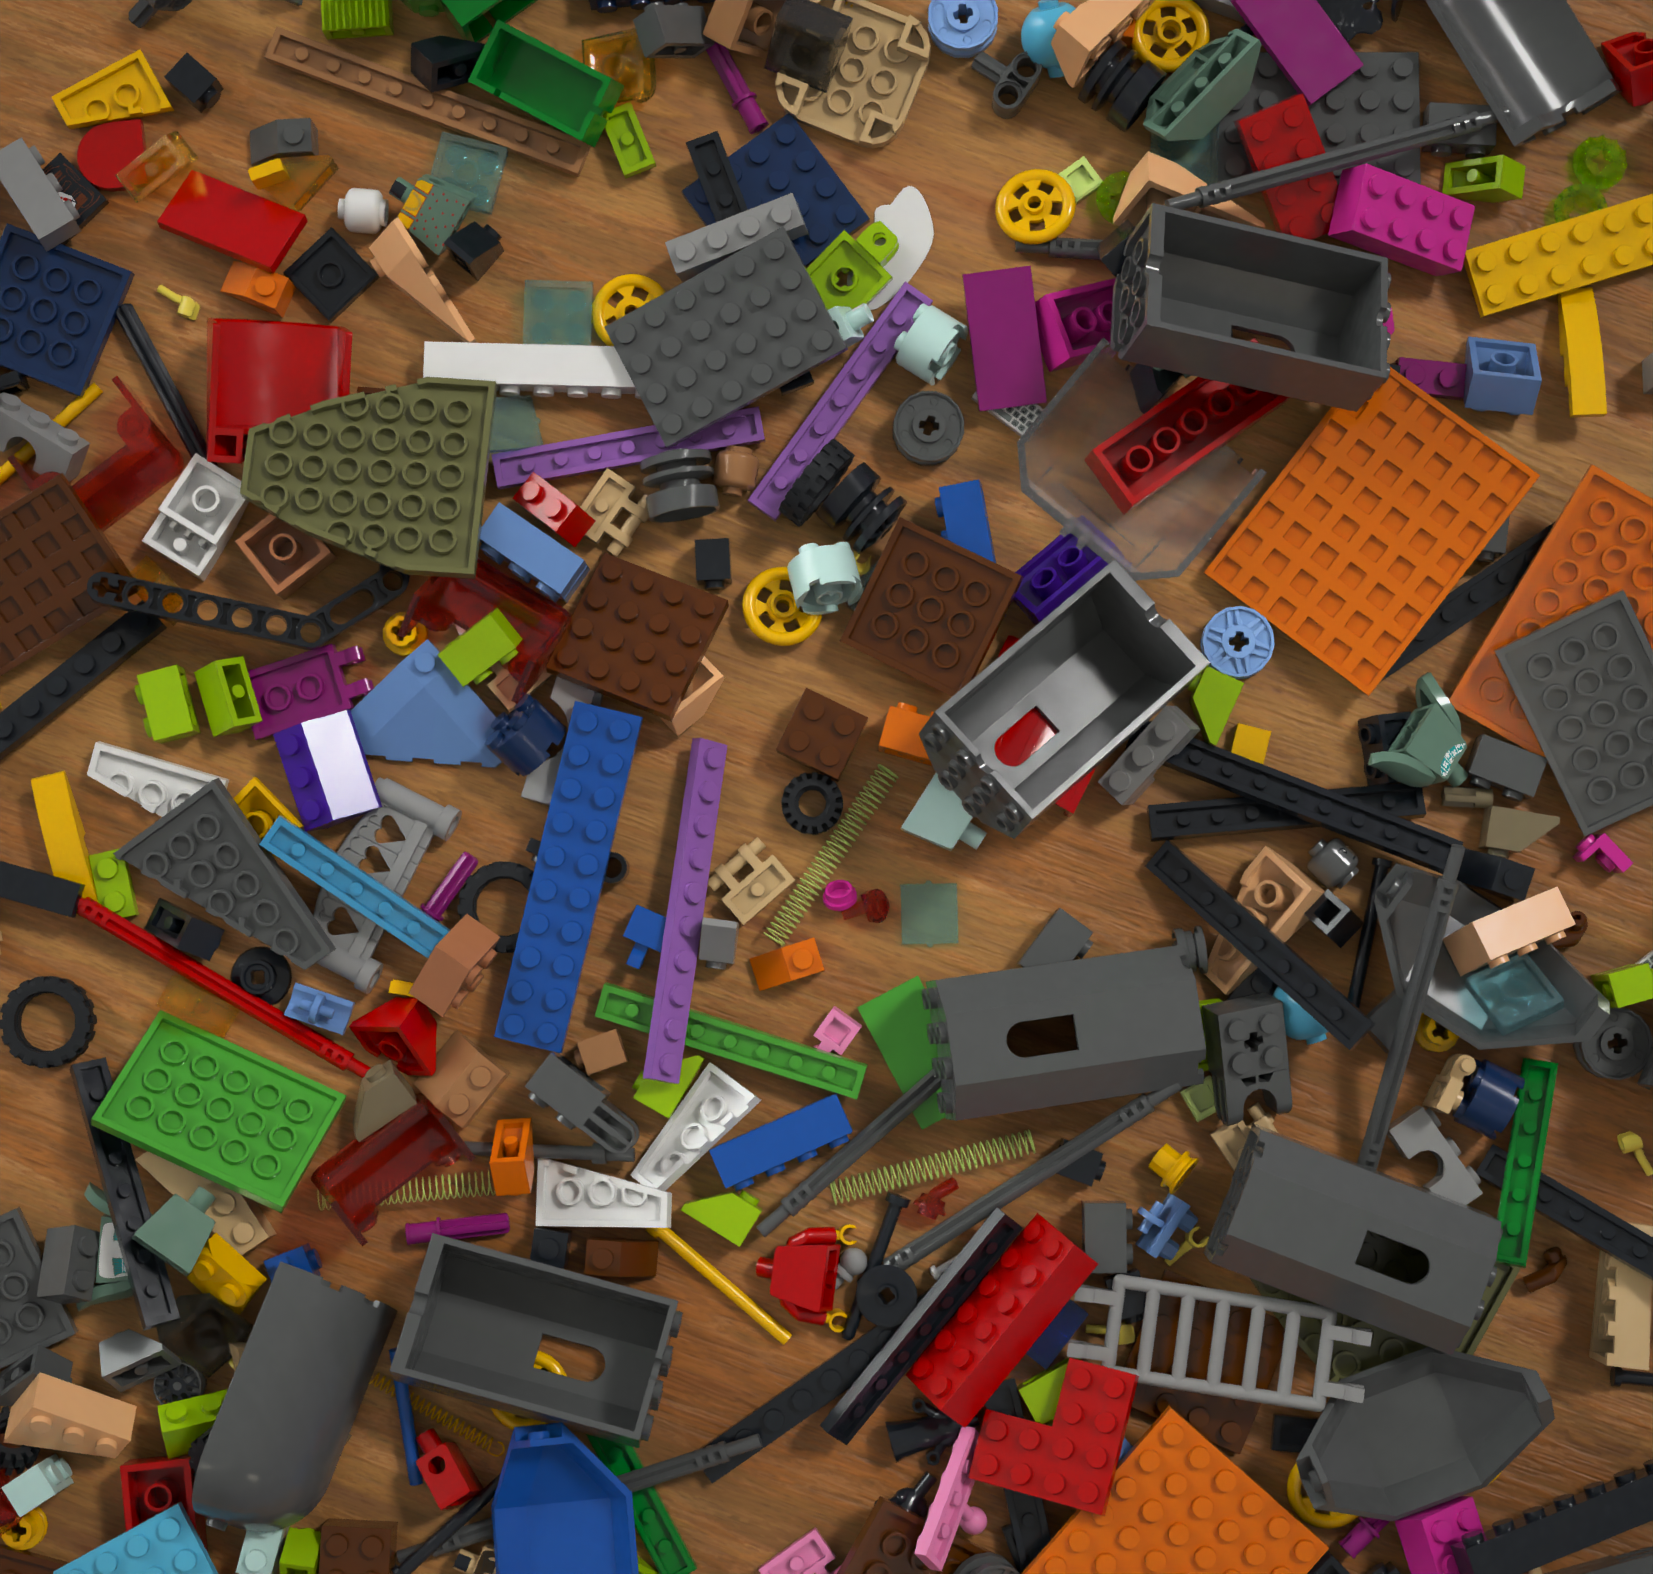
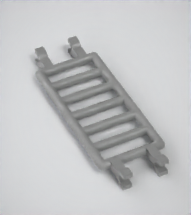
M1123 1274L1114 1276L1112 1289L1082 1284L1075 1292L1074 1301L1109 1305L1104 1345L1069 1339L1067 1357L1102 1361L1101 1366L1138 1375L1137 1384L1313 1412H1321L1325 1409L1327 1397L1363 1403L1365 1388L1363 1385L1329 1381L1334 1340L1371 1347V1329L1336 1325L1337 1311L1318 1304ZM1126 1289L1147 1292L1136 1369L1115 1366ZM1160 1295L1181 1298L1171 1375L1150 1371ZM1195 1300L1217 1303L1206 1380L1185 1377ZM1231 1305L1252 1309L1242 1386L1220 1382ZM1266 1311L1287 1314L1277 1391L1256 1388ZM1301 1316L1322 1319L1312 1397L1291 1394Z

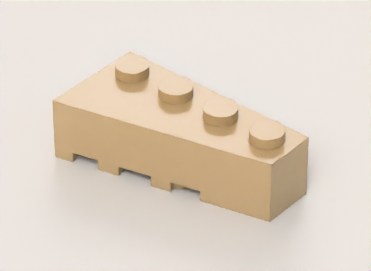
M148 1151L135 1159L171 1194H177L186 1201L190 1199L198 1186L213 1194L216 1199L205 1212L207 1216L216 1222L212 1232L218 1233L240 1255L249 1253L277 1234L256 1201Z

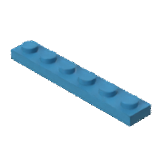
M282 815L278 816L259 844L426 958H429L434 947L450 931V929Z

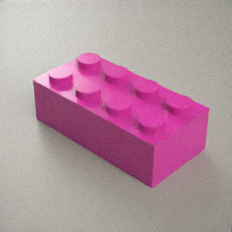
M1365 163L1342 170L1328 236L1436 277L1462 271L1475 206Z
M1460 1496L1395 1521L1411 1574H1460L1451 1545L1461 1542V1536L1472 1531L1484 1532L1473 1496Z

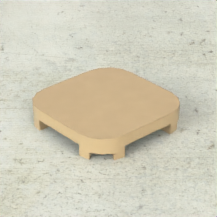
M808 0L803 8V15L781 70L777 72L775 87L779 104L785 113L792 115L797 122L855 145L872 149L886 146L896 139L903 129L929 65L931 54L929 36L921 25V21L913 16H904L866 0Z

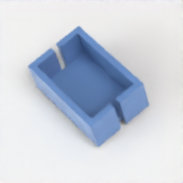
M500 502L481 527L480 542L482 545L479 548L484 554L499 565H501L503 560L509 563L508 568L525 583L528 584L531 579L537 582L536 587L540 590L539 592L555 603L559 598L568 603L590 571L582 558Z

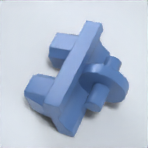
M295 982L291 999L284 1015L344 1035L355 1002Z
M1169 1192L1162 1204L1156 1200L1149 1211L1141 1206L1137 1210L1145 1218L1138 1227V1230L1143 1233L1136 1242V1245L1155 1258L1160 1256L1172 1260L1179 1250V1244L1170 1239L1177 1227L1186 1233L1191 1231L1198 1218L1189 1210L1190 1205Z

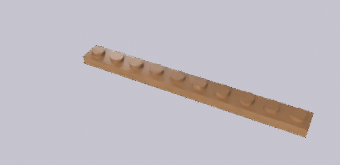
M276 27L265 54L267 62L577 177L581 174L591 148L590 145L571 135L450 90L443 89L431 93L415 77L280 27Z

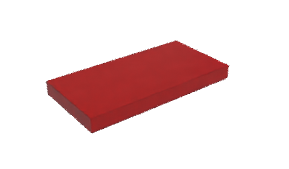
M191 170L157 220L159 227L163 230L274 274L308 222L303 213L194 170Z

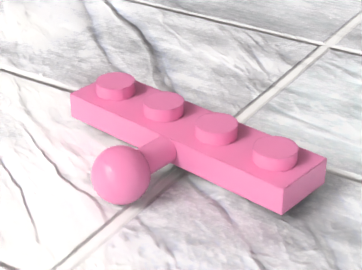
M962 1426L959 1436L953 1444L952 1454L946 1470L942 1473L940 1486L934 1502L929 1507L925 1526L917 1539L914 1554L930 1570L942 1572L959 1523L963 1531L970 1535L980 1534L987 1526L985 1512L979 1507H970L967 1504L975 1480L968 1478L979 1437V1432L974 1427L967 1426L964 1428Z

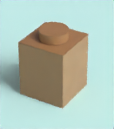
M618 1028L577 1042L578 1050L574 1051L580 1071L586 1069L587 1075L629 1061Z

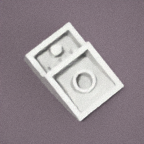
M195 453L158 508L160 514L142 539V542L154 552L204 582L230 540L249 503L240 494L242 481L213 463L207 462L205 458Z

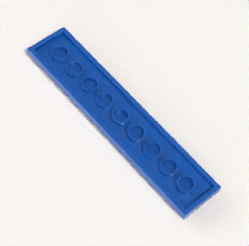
M575 701L494 1034L496 1038L557 1053L563 1052L643 717Z

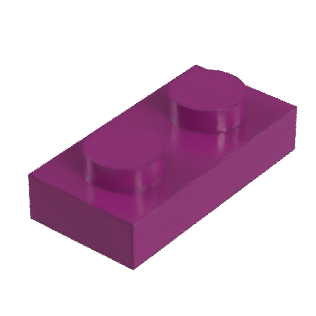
M1399 357L1396 360V365H1401L1400 374L1431 397L1461 400L1464 397L1467 364Z

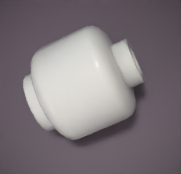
M351 188L348 190L345 199H339L338 218L344 219V224L348 231L376 234L382 226H387L389 202L388 199H383V195L379 190Z

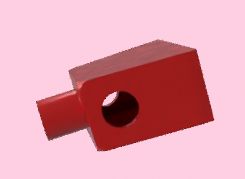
M434 1428L427 1430L416 1438L425 1454L416 1460V1465L440 1510L456 1509L475 1497L483 1489L482 1484L455 1442L442 1443ZM442 1459H444L445 1461V1468L443 1471L440 1466Z

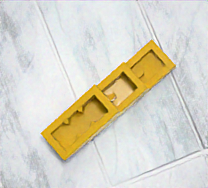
M1593 287L1577 288L1557 295L1560 356L1564 357L1565 387H1568L1569 415L1570 418L1604 417L1607 415L1605 373Z
M61 771L32 778L31 785L53 875L84 884L82 897H90L98 902L89 853L84 841L86 833L66 772Z

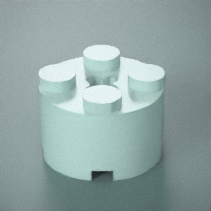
M923 303L913 316L914 323L908 332L903 331L898 336L894 349L898 351L896 362L899 366L933 386L935 385L934 377L941 380L957 359L961 351L957 347L959 338L966 340L968 327L935 306H927Z
M848 542L818 546L816 543L805 544L799 548V554L787 566L797 608L801 606L806 614L822 615L839 611V604L847 601L850 606L857 602L863 593L854 553Z

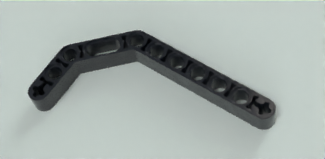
M379 564L378 572L308 616L109 572L93 574L88 580L87 591L91 600L100 606L299 649L314 650L400 597L408 586L410 575ZM389 573L398 575L401 579V588L396 591L388 590L383 584V577ZM106 580L111 589L120 590L119 584H126L122 591L123 602H116L118 595L111 592H106L104 598L99 597V593L94 589V586H100L102 581ZM132 589H145L148 592V600L142 605L132 604L128 600V595ZM363 591L372 596V606L348 622L336 624L331 620L330 611L356 593ZM170 595H176L182 599L183 607L176 613L167 612L163 607L164 599ZM203 603H212L217 607L218 614L212 620H203L197 613L199 606ZM245 610L251 614L252 622L248 627L239 628L233 624L232 616L236 611ZM278 617L285 622L286 631L283 634L273 635L269 633L266 624L271 618ZM306 625L316 626L320 631V639L314 643L304 641L301 637V629Z

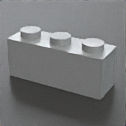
M21 137L0 150V181L47 252L81 232L75 221L81 216L70 199L63 202L58 193L63 189L52 172L46 175L40 167L45 161L35 145L28 148Z

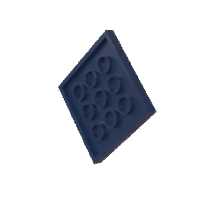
M789 113L728 157L748 210L793 193L809 234L794 239L792 242L806 268L844 230L851 236L870 222L868 215L794 117ZM698 178L681 192L704 225L708 226L716 222Z
M7 223L0 238V366L12 371L17 370L24 376L83 397L86 389L89 387L117 319L116 311L123 304L135 274L132 271L62 244L46 252L34 233Z

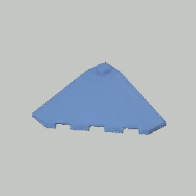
M428 639L402 660L351 710L365 756H386V760L413 762V758L433 759L434 764L461 765V761L482 763V767L496 768L502 763L485 746L486 740L494 732L491 724L497 717L469 684L464 687L437 655L440 652L438 648Z

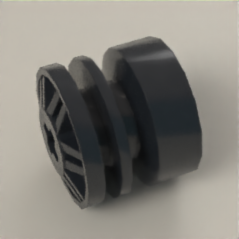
M1118 39L1094 63L1085 78V83L1078 99L1085 104L1097 93L1098 95L1091 109L1096 112L1107 102H1110L1112 106L1106 120L1123 132H1126L1146 109L1149 97L1162 85L1167 73L1149 60L1143 63L1137 70L1132 68L1138 52L1132 49L1121 60L1127 44Z
M865 462L858 465L840 482L816 513L832 530L847 522L849 527L843 535L845 542L851 541L856 535L860 534V537L852 547L858 554L864 552L871 545L878 543L891 530L907 504V501L902 496L897 497L889 505L887 504L895 492L891 486L877 495L874 490L878 486L881 477Z

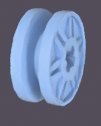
M931 0L928 8V31L933 43L943 53L954 58H970L985 51L992 44L998 25V7L995 0ZM966 15L968 22L960 23L959 16Z
M1244 606L1227 607L1215 614L1203 629L1200 640L1201 653L1210 662L1208 667L1237 680L1247 679L1262 670L1270 660L1275 645L1273 629L1267 619L1255 609ZM1235 635L1241 636L1240 641H1245L1246 644L1239 649V652L1233 650L1234 645H1229V641Z

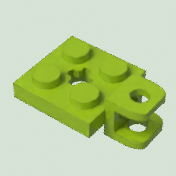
M881 221L874 222L868 226L856 241L844 230L809 265L807 271L828 310L835 306H845L854 309L863 303L868 305L893 280V277L883 267L895 256L899 249L897 236ZM879 239L886 240L882 246H877L875 243ZM840 271L844 274L851 271L854 274L851 278L853 282L851 286L844 285L840 287L837 285L839 282L837 274Z

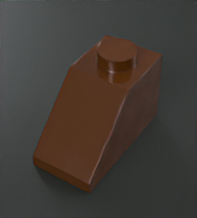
M590 1236L586 1244L584 1275L612 1277L657 1276L659 1241Z

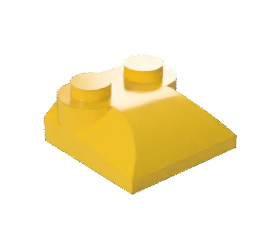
M253 777L233 798L261 840H263L279 815H282L299 828L303 827L302 823L257 777ZM271 853L274 859L276 860L278 857Z
M215 1233L207 1240L192 1271L187 1276V1279L219 1309L234 1319L241 1315L267 1280L265 1276L218 1233Z

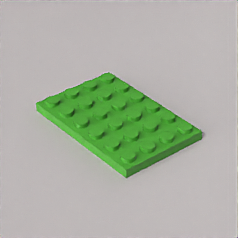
M160 1010L91 1119V1125L282 1213L343 1107L346 1095Z

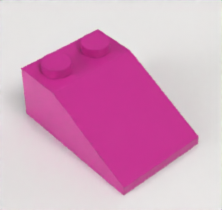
M1116 278L1046 294L1035 302L1040 348L1049 372L1076 366L1115 352L1110 347L1113 287Z

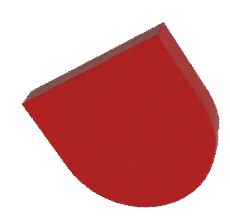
M141 119L103 123L93 127L84 135L78 146L77 162L83 176L91 184L110 192L150 187L144 125Z

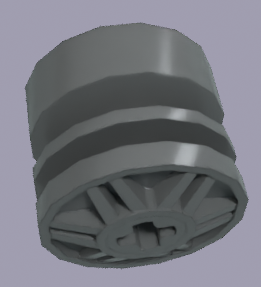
M673 449L648 457L640 462L641 472L643 474H650L642 480L643 485L649 488L660 489L646 497L648 516L651 522L684 521L710 515L720 509L717 487L712 484H700V481L714 474L711 466H704L712 460L709 450Z

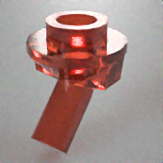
M873 889L861 895L862 901L856 902L852 907L841 911L844 920L866 914L869 922L880 923L886 919L890 904L882 890Z
M951 1177L932 1188L928 1194L921 1193L920 1198L913 1202V1204L919 1206L917 1213L933 1220L937 1219L938 1214L945 1216L944 1207L946 1202L941 1199L959 1189L957 1181Z

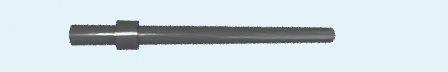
M430 1140L429 1153L491 1156L493 1142ZM593 1143L592 1146L533 1144L534 1158L592 1160V1164H607L608 1161H635V1148H630L624 1153L617 1154L608 1151L599 1143Z

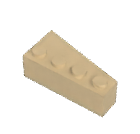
M1627 1222L1653 1237V1226ZM1602 1250L1599 1252L1589 1357L1606 1366L1649 1371L1653 1280Z

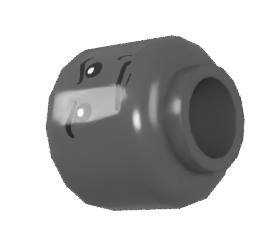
M1322 838L1308 852L1312 858L1308 862L1307 869L1326 888L1337 886L1341 889L1359 871L1356 867L1359 861L1358 856L1339 838H1333L1329 842Z

